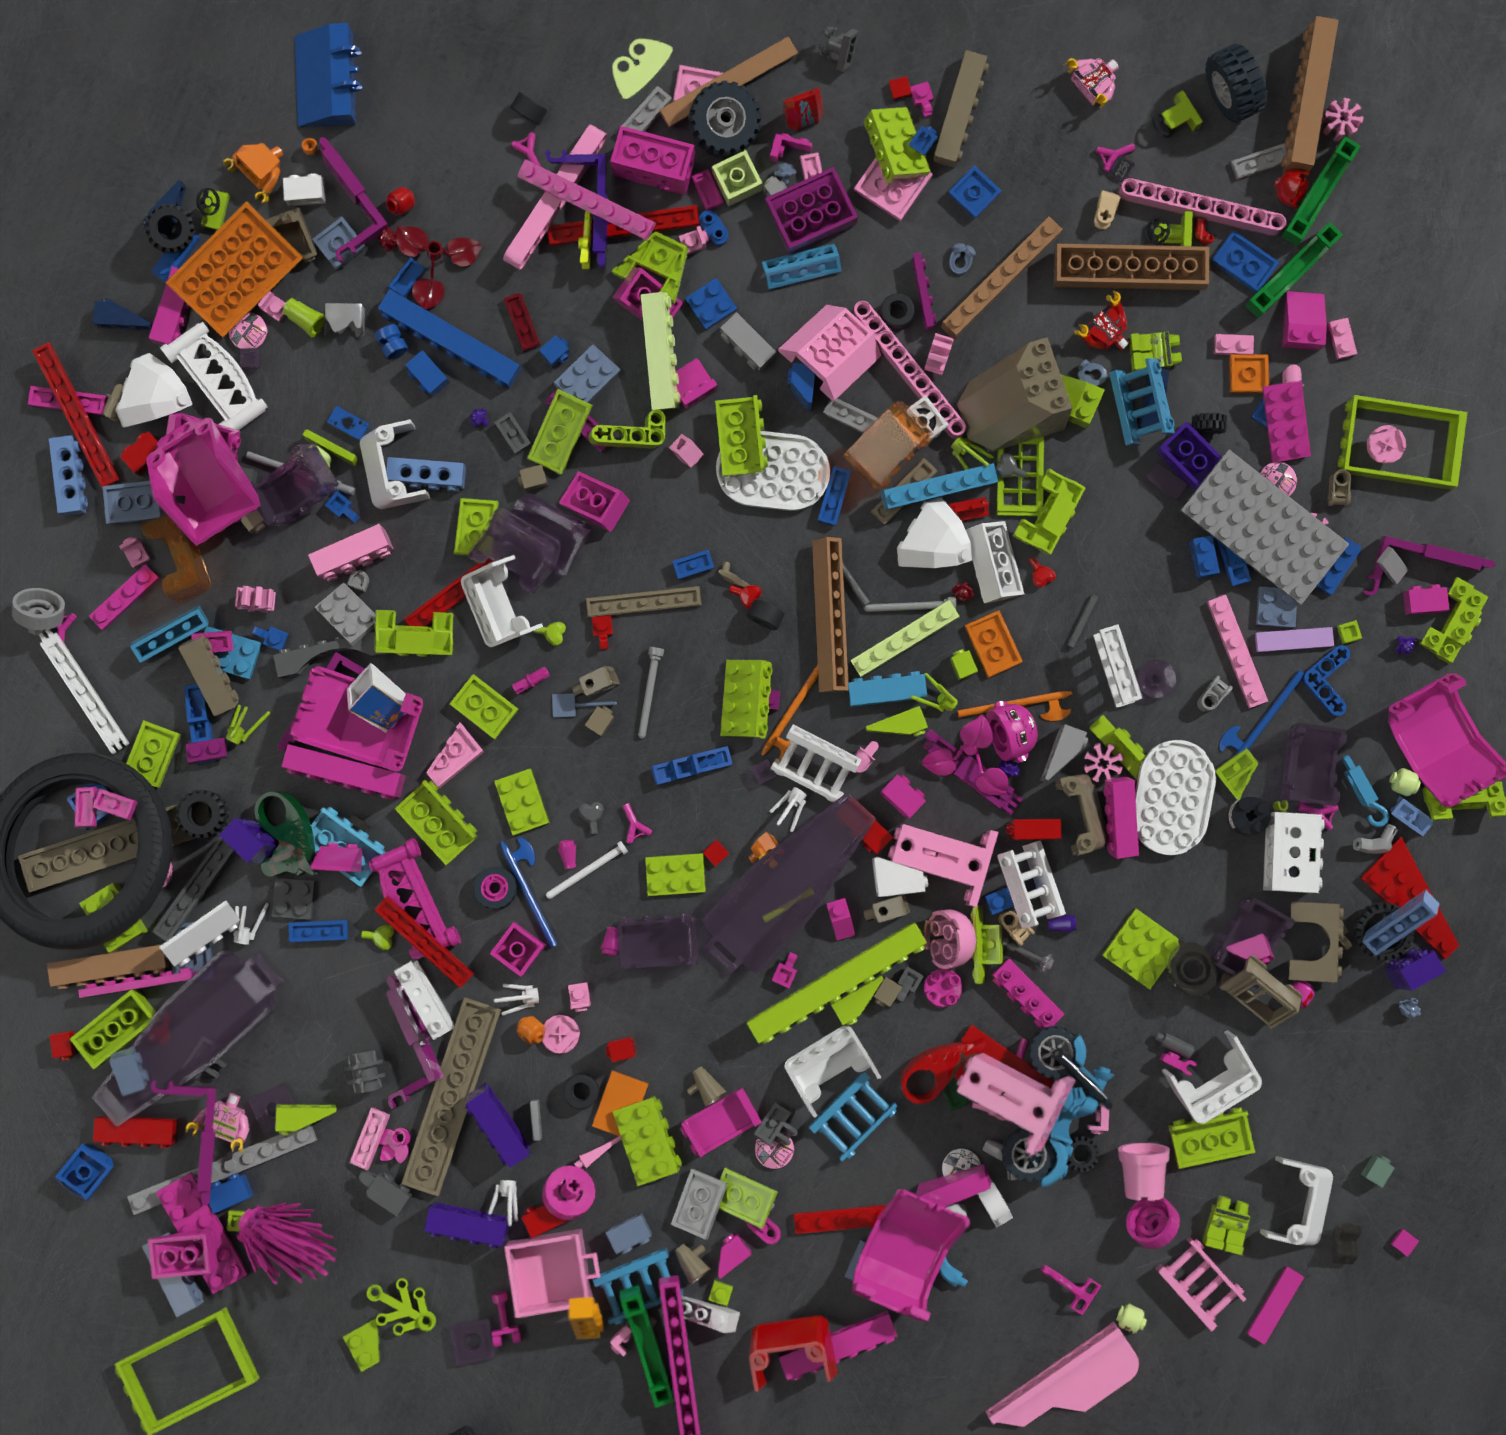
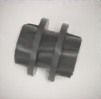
M374 1050L349 1055V1066L344 1067V1071H352L353 1079L346 1082L347 1085H353L354 1093L359 1094L381 1089V1078L385 1077L386 1074L385 1072L378 1073L377 1065L383 1063V1059L377 1060Z

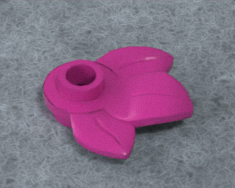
M397 1128L394 1131L390 1129L384 1130L379 1143L383 1145L380 1160L390 1161L396 1158L399 1163H402L407 1158L409 1153L408 1143L410 1142L408 1130L404 1128ZM403 1135L404 1139L400 1142L399 1136Z

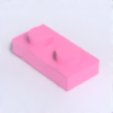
M1348 318L1329 322L1328 327L1337 360L1357 355Z
M1215 335L1214 354L1253 355L1254 336Z

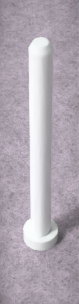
M622 841L618 842L616 848L546 893L547 898L552 899L621 853L626 854L628 850Z

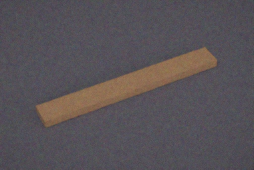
M788 36L661 108L659 111L668 127H671L688 117L695 97L704 87H708L714 82L721 83V81H727V83L736 82L741 87L796 56L798 52Z

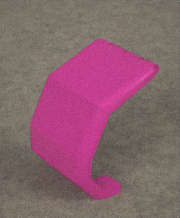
M316 666L315 669L311 668L307 680L310 684H306L301 698L304 700V703L299 704L295 716L298 721L293 722L290 735H293V739L392 771H400L404 766L423 707V700L418 696L406 693L400 709L401 712L406 714L402 715L396 725L385 733L348 710L347 688L355 678L320 666Z
M1456 673L1447 674L1397 701L1389 707L1388 724L1412 771L1418 775L1419 780L1442 806L1448 808L1462 802V798L1465 800L1478 793V789L1484 790L1496 783L1495 780L1500 781L1506 777V761L1480 735L1460 699L1457 690L1467 684L1465 678Z
M904 1189L898 1190L877 1217L854 1272L851 1292L914 1320L928 1321L931 1313L926 1311V1306L932 1284L948 1250L969 1226V1217L952 1212V1210L934 1204V1202L920 1196L918 1197Z

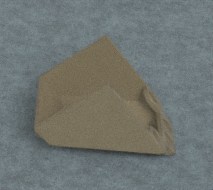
M1047 337L1026 344L969 381L957 403L961 419L966 425L968 440L978 443L992 452L1065 430L1072 410Z

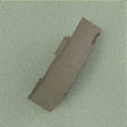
M1251 955L1247 958L1243 971L1232 978L1226 973L1222 975L1219 988L1226 990L1272 1029L1299 1012L1303 995L1289 984L1284 986L1266 971L1267 966L1256 956ZM1257 984L1262 989L1254 995L1248 989ZM1267 992L1283 1006L1276 1011H1272L1257 997Z

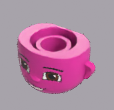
M1005 701L996 702L994 709L989 710L985 716L992 730V743L995 751L1004 761L1015 759L1016 762L1021 763L1028 758V753L1037 742L1038 732L1035 720L1031 713L1021 705L1008 704Z

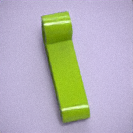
M652 410L645 418V427L597 425L590 431L589 441L597 446L657 448L665 440V415L661 410ZM651 416L658 417L659 423H653ZM596 432H599V435H602L600 439H598V436L595 435ZM613 433H619L622 439L616 440L613 437ZM632 434H638L640 441L633 440ZM651 435H657L659 442H653Z

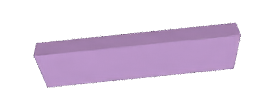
M1332 627L1255 633L1257 652L1334 646Z

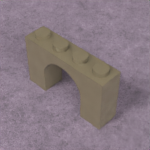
M1291 902V921L1313 922L1324 927L1330 937V948L1326 955L1318 960L1290 959L1289 980L1338 982V978H1342V967L1338 966V959H1342V947H1339V939H1343V928L1339 927V920H1343L1344 908H1340V904Z

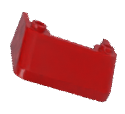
M815 1315L760 1323L754 1327L751 1336L749 1361L755 1391H759L767 1383L764 1369L769 1364L768 1353L805 1348L806 1355L812 1362H824L827 1382L832 1381L838 1374L829 1323L824 1316Z

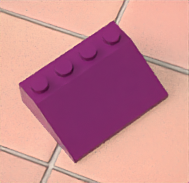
M834 167L765 198L780 238L789 255L852 227L858 221V216Z

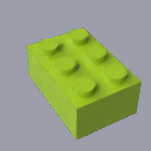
M111 883L79 904L86 915L91 914L114 899L122 890V887L119 883ZM140 919L129 930L103 944L108 953H114L148 933V930Z

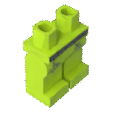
M1169 332L1141 335L1139 333L1131 334L1129 337L1130 355H1132V372L1147 367L1145 361L1147 358L1158 359L1161 368L1167 370L1172 366L1181 364V352L1171 353V347L1180 346L1179 335H1169Z
M1219 1195L1216 1205L1212 1204L1202 1243L1209 1247L1220 1250L1224 1249L1225 1251L1242 1255L1245 1234L1250 1220L1248 1215L1249 1204L1237 1200L1235 1210L1229 1209L1231 1199Z

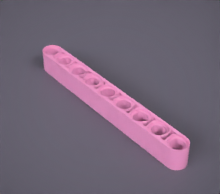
M590 124L570 155L597 154L607 138V133ZM563 164L557 175L578 184L589 166ZM545 191L508 247L503 260L521 270L566 201Z
M1133 178L1124 180L1119 189L1120 197L1126 201L1184 214L1185 211L1193 212V217L1267 235H1278L1286 225L1285 217L1279 213ZM1124 187H1131L1133 192H1127ZM1143 191L1150 192L1151 196L1146 197ZM1166 195L1169 201H1164L1161 196ZM1180 200H1185L1188 205L1183 206ZM1198 204H1203L1206 210H1201ZM1216 209H1222L1224 214H1219ZM1235 213H1240L1243 219H1238ZM1253 217L1259 218L1261 223H1256ZM1272 221L1277 222L1279 228H1275L1272 225Z
M866 301L857 302L853 315L874 333L878 347L919 400L925 395L937 398L938 402L932 403L939 413L942 410L949 413V417L944 418L949 425L944 429L948 436L952 439H957L959 436L962 437L966 425L871 305ZM864 308L867 313L860 315L857 310ZM876 323L879 328L873 330L869 327V324ZM887 337L891 342L883 344L881 338ZM900 352L902 358L895 359L892 354ZM910 366L914 369V372L908 374L904 368ZM918 381H923L926 384V387L922 389L918 388L916 383ZM958 425L961 428V432L955 433L952 430V426Z

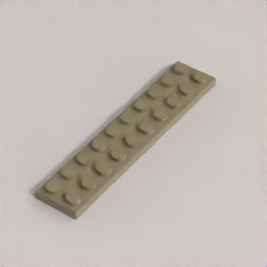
M181 803L166 807L172 830V847L197 839L188 836L187 833L181 830L182 827L177 824L179 819H176L175 814H178L179 810H176V808ZM207 803L199 804L194 810V820L200 826L206 825L211 820ZM132 818L131 820L19 855L18 858L29 893L136 859L138 850L136 824L134 818Z
M464 997L441 1065L444 1078L435 1083L402 1185L435 1196L440 1195L467 1115L465 1106H467V1094L476 1088L502 1009Z

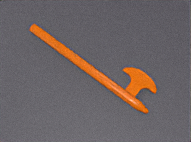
M818 664L765 743L761 753L762 756L775 745L781 751V756L778 760H782L791 741H785L779 736L817 680Z
M1060 691L1006 702L1008 704L1026 706L1049 701V711L1045 714H1040V717L1046 721H1059L1066 718L1071 713V709H1061L1058 699H1064L1072 695V692ZM994 704L957 710L958 718L987 713L989 710L994 709Z

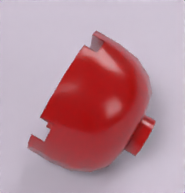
M1290 169L1277 178L1274 187L1277 189L1278 199L1284 205L1292 208L1299 206L1296 203L1298 199L1302 201L1309 180L1305 179L1306 175L1309 176L1308 171Z

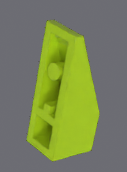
M918 706L865 727L866 732L907 736L913 734L914 737L924 734V730L928 726L922 710Z
M881 975L831 1004L842 1025L847 1024V1026H850L858 1021L857 1017L861 1015L883 981Z
M276 1104L275 1131H279V1134H291V1131H297L335 1113L336 1105Z

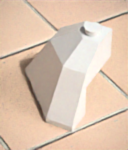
M147 353L132 360L129 376L126 378L121 391L123 392L121 400L117 403L115 410L122 427H128L178 412L193 404L185 385L173 369L152 354Z
M941 497L925 501L920 508L922 509L917 519L914 518L907 530L909 532L908 535L897 547L898 566L940 568L957 566L972 561L971 542L964 525Z

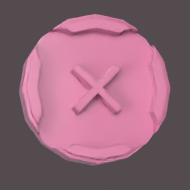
M1390 425L1380 426L1373 430L1367 440V451L1370 457L1382 464L1393 463L1399 460L1406 448V439L1403 433Z
M561 1014L555 1015L544 1023L546 1029L542 1042L551 1052L566 1053L572 1050L578 1043L580 1036L579 1026L571 1017Z

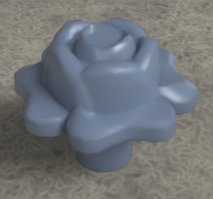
M787 163L778 165V170H774V175H778L785 184L789 183V177L796 174V170L792 169L791 165Z
M1411 998L1410 1001L1408 999L1399 1001V1009L1407 1018L1421 1015V1009L1417 1006V999Z

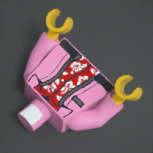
M1070 58L1064 64V66L1070 68L1068 70L1069 74L1073 72L1071 80L1093 106L1098 102L1100 104L1099 108L1102 109L1112 99L1115 90L1114 82L1116 80L1113 73L1119 69L1115 60L1112 59L1105 64L1100 58L1077 61Z

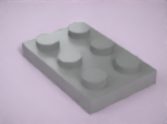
M342 583L315 606V609L352 647L374 629L375 613L345 583Z
M691 1169L671 1225L703 1239H708L728 1183L698 1170Z

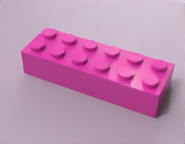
M289 744L287 745L282 767L287 768L286 772L302 776L303 772L306 773L305 777L318 781L322 777L324 782L337 786L341 782L343 783L342 787L356 791L360 787L362 788L361 792L375 796L376 792H379L380 797L394 800L395 797H401L406 779L405 775Z

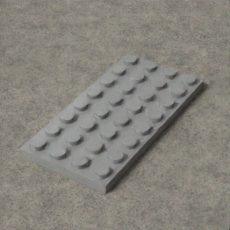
M1229 449L1180 510L1299 605H1302L1349 545L1348 542Z

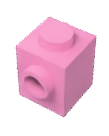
M683 434L669 447L678 459L690 468L703 455L694 442Z

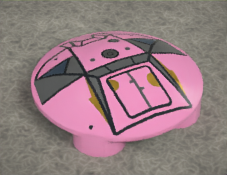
M247 313L229 331V336L238 348L253 351L264 342L268 329L260 316L254 313Z
M1270 463L1260 473L1288 496L1296 488V474L1285 463Z
M780 1131V1133L791 1141V1144L788 1146L778 1141L777 1138H775L770 1147L757 1139L755 1153L762 1165L777 1169L785 1166L791 1160L794 1153V1145L789 1135L783 1131Z

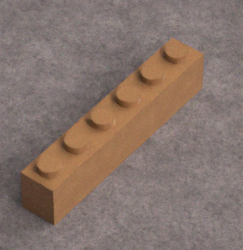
M161 945L47 963L50 987L57 986V989L69 988L71 983H76V986L88 985L89 980H95V983L106 982L107 977L114 976L115 980L127 978L126 974L134 973V977L146 975L145 971L153 970V974L165 972V968L171 967L170 960L160 949Z

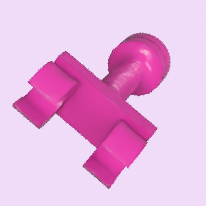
M502 1291L492 1294V1302L498 1305L501 1325L500 1329H495L491 1332L494 1347L502 1346L501 1335L512 1333L513 1343H520L522 1339L519 1325L508 1326L505 1301L508 1300L507 1292Z

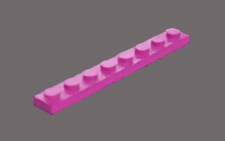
M526 159L517 174L518 178L648 241L656 225L653 221Z

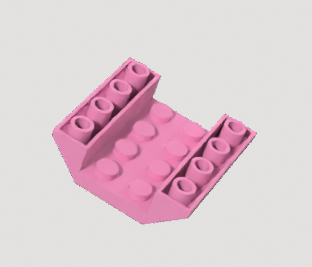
M831 305L823 307L778 349L791 363L798 358L823 381L820 390L833 402L882 356L874 333L846 308Z

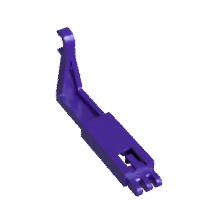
M547 149L546 158L551 164L596 166L598 164L597 194L608 199L606 194V154L566 155L565 150H563L561 158H551V152ZM594 215L593 252L594 256H598L599 268L605 269L607 262L608 222Z

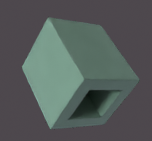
M1372 1155L1361 1175L1383 1188L1394 1167L1390 1165L1391 1161L1386 1157Z

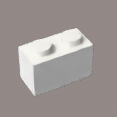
M308 174L306 177L290 175L288 178H283L284 201L288 206L326 203L325 185L321 175Z

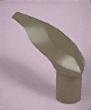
M723 562L722 570H719V573L725 580L735 585L749 586L747 582L729 572V562Z

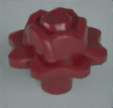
M387 227L382 230V235L378 237V242L382 243V247L386 248L387 251H391V249H395V245L398 242L395 231Z
M963 582L961 585L956 583L955 587L951 589L953 596L958 601H970V598L974 596L973 589L969 587L967 582Z

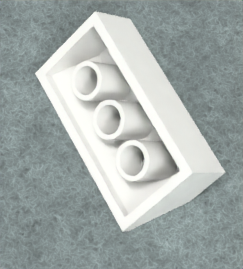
M1005 521L981 523L966 529L971 542V555L976 578L978 579L984 603L997 602L1024 595Z
M224 901L161 945L160 949L175 967L178 964L182 967L190 961L188 957L194 953L198 956L207 949L205 946L212 941L215 944L223 938L221 934L225 931L232 932L238 928L240 919L229 903Z

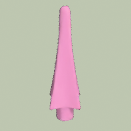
M618 1136L610 1142L580 1155V1160L574 1163L575 1166L578 1168L583 1166L589 1167L604 1152L622 1140V1138Z

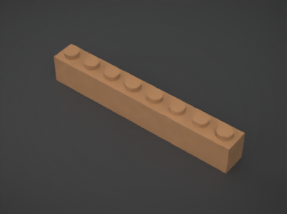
M1048 217L943 321L941 328L955 340L1060 236L1063 229L1052 218Z
M824 537L812 540L819 692L836 693L849 690L841 538Z

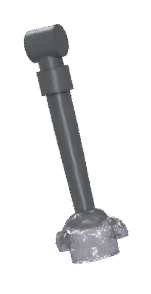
M1006 938L1002 939V948H1008L1011 951L1039 961L1043 972L1046 969H1051L1054 959L1051 958L1052 954L1042 958L1016 946L1012 942L1009 943Z

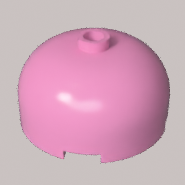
M948 909L933 912L930 919L926 920L923 930V936L927 942L925 949H930L931 956L933 957L932 962L941 969L955 968L965 964L972 957L976 947V934L971 921L963 913L956 910ZM931 932L934 936H944L942 939L933 940L930 944Z

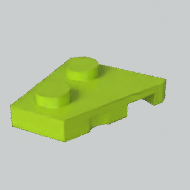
M1245 748L1215 769V772L1238 800L1241 798L1246 785H1248L1258 762L1250 751Z
M376 1318L343 1336L361 1372L380 1361Z

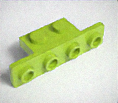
M1102 715L1089 729L1107 749L1109 743L1114 745V749L1111 751L1114 756L1121 752L1123 759L1118 761L1137 780L1141 763L1145 757L1143 748L1138 743L1134 744L1129 739L1131 736L1124 728L1122 730L1120 728L1116 729Z
M983 906L973 907L971 911V920L973 921L976 934V947L972 955L974 960L972 976L975 984L985 983V964H1003L1002 925H984Z

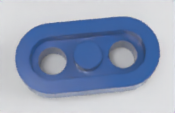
M711 210L702 212L699 217L700 226L706 231L710 241L716 246L725 245L729 237L728 231L717 214ZM711 217L712 221L707 222L705 219ZM721 232L723 235L717 237L716 233Z

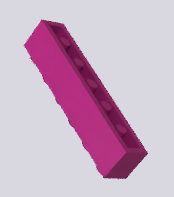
M888 1310L830 1333L836 1364L840 1362L839 1359L847 1357V1359L853 1358L858 1355L857 1352L864 1349L865 1351H870L876 1348V1345L879 1343L887 1344L895 1340L894 1337L897 1334ZM805 1348L779 1353V1360L787 1380H798L803 1377L804 1373L809 1371L810 1373L818 1372L824 1366V1362H812L809 1360Z

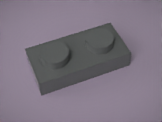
M511 412L494 422L515 455L531 445Z

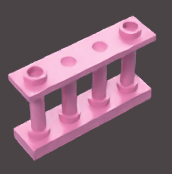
M1188 1237L1186 1240L1192 1245L1170 1266L1164 1267L1160 1263L1155 1269L1200 1320L1213 1331L1217 1327L1214 1323L1215 1316L1236 1297L1243 1302L1246 1298L1242 1295L1244 1293L1243 1289L1237 1283L1233 1285L1202 1251L1205 1247L1197 1239L1193 1241ZM1198 1252L1205 1261L1186 1279L1178 1282L1173 1277L1176 1275L1175 1272ZM1211 1267L1218 1276L1198 1295L1191 1297L1187 1293L1188 1287ZM1225 1282L1231 1291L1210 1311H1204L1200 1307L1202 1301L1221 1283Z

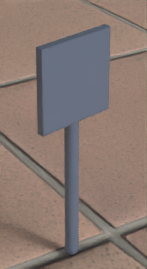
M574 693L552 694L553 717H575L576 707L617 705L616 701L575 703Z

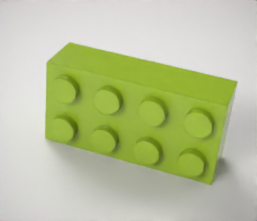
M138 988L131 989L71 1037L70 1040L93 1070L98 1069L110 1060L111 1054L122 1051L157 1023L161 1017Z

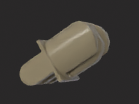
M121 384L115 386L112 395L106 394L109 397L103 410V414L115 422L119 421L115 409L123 394L121 392L123 385Z

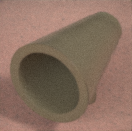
M699 1067L693 1072L696 1083L689 1087L687 1091L690 1095H693L699 1090L705 1107L712 1105L727 1094V1091L703 1067Z
M685 1244L675 1250L689 1285L702 1278L711 1270L698 1257L706 1251L702 1244L692 1251Z

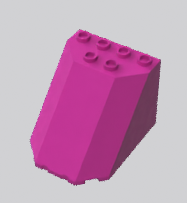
M194 418L187 421L184 425L162 437L156 444L158 448L146 458L154 500L195 546L208 541L216 533L222 532L227 526L238 522L243 516L254 512L261 506L258 494L211 418H205L203 421ZM175 496H185V504L178 503Z

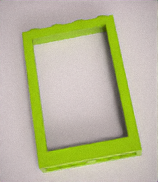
M1354 395L1347 400L1345 406L1347 419H1344L1343 422L1345 435L1340 443V448L1343 450L1342 456H1339L1338 459L1340 470H1347L1350 475L1448 490L1458 487L1468 412ZM1361 408L1449 422L1442 480L1349 466L1356 409Z
M226 1307L115 1363V1372L122 1379L124 1392L127 1396H130L133 1402V1411L139 1415L141 1428L144 1432H147V1435H152L255 1383L260 1378ZM217 1320L244 1377L157 1421L131 1363Z

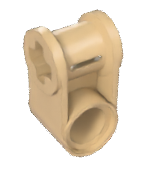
M1104 190L1101 191L1094 224L1098 229L1104 230L1110 226L1119 204L1120 195Z
M1003 911L999 915L1000 925L1020 946L1023 945V942L1031 934L1035 933L1031 927L1022 929L1016 913ZM1008 914L1013 917V922L1010 925H1006L1004 922V917Z

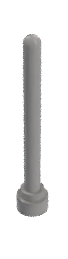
M948 597L944 601L867 604L864 610L866 612L935 609L948 600L951 601L956 610V597Z
M649 647L648 651L651 662L638 733L641 739L646 736L658 661L661 660L664 654V649Z

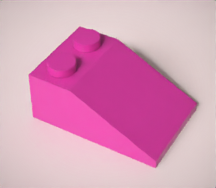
M633 267L612 299L643 321L641 294L658 293L663 285L642 268ZM678 298L675 304L671 302V308H669L672 318L683 304Z
M1286 291L1282 347L1321 350L1326 345L1327 330L1324 294Z
M578 471L559 504L594 525L612 532L629 504L630 499L621 490Z
M327 843V846L320 847L311 865V869L361 872L363 849H359L356 844H346V848L338 847L339 843Z
M213 1228L186 1231L148 1239L152 1279L210 1274L218 1267Z

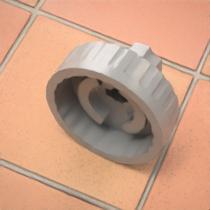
M29 588L18 592L13 597L12 617L17 624L28 628L29 633L39 635L46 632L45 630L60 625L64 619L65 602L59 594L51 590Z

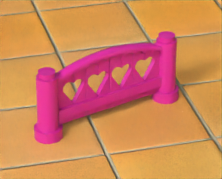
M414 838L407 840L406 844L369 861L371 870L379 873L384 899L386 896H389L404 910L408 905L421 907L422 910L415 920L419 924L430 925L427 931L444 947L450 945L454 947L461 944V938L455 926L446 929L414 859L421 856V850ZM389 871L406 872L398 886L392 884ZM398 888L415 890L407 903L400 901L401 896L397 894ZM413 945L409 949L413 960L425 957Z

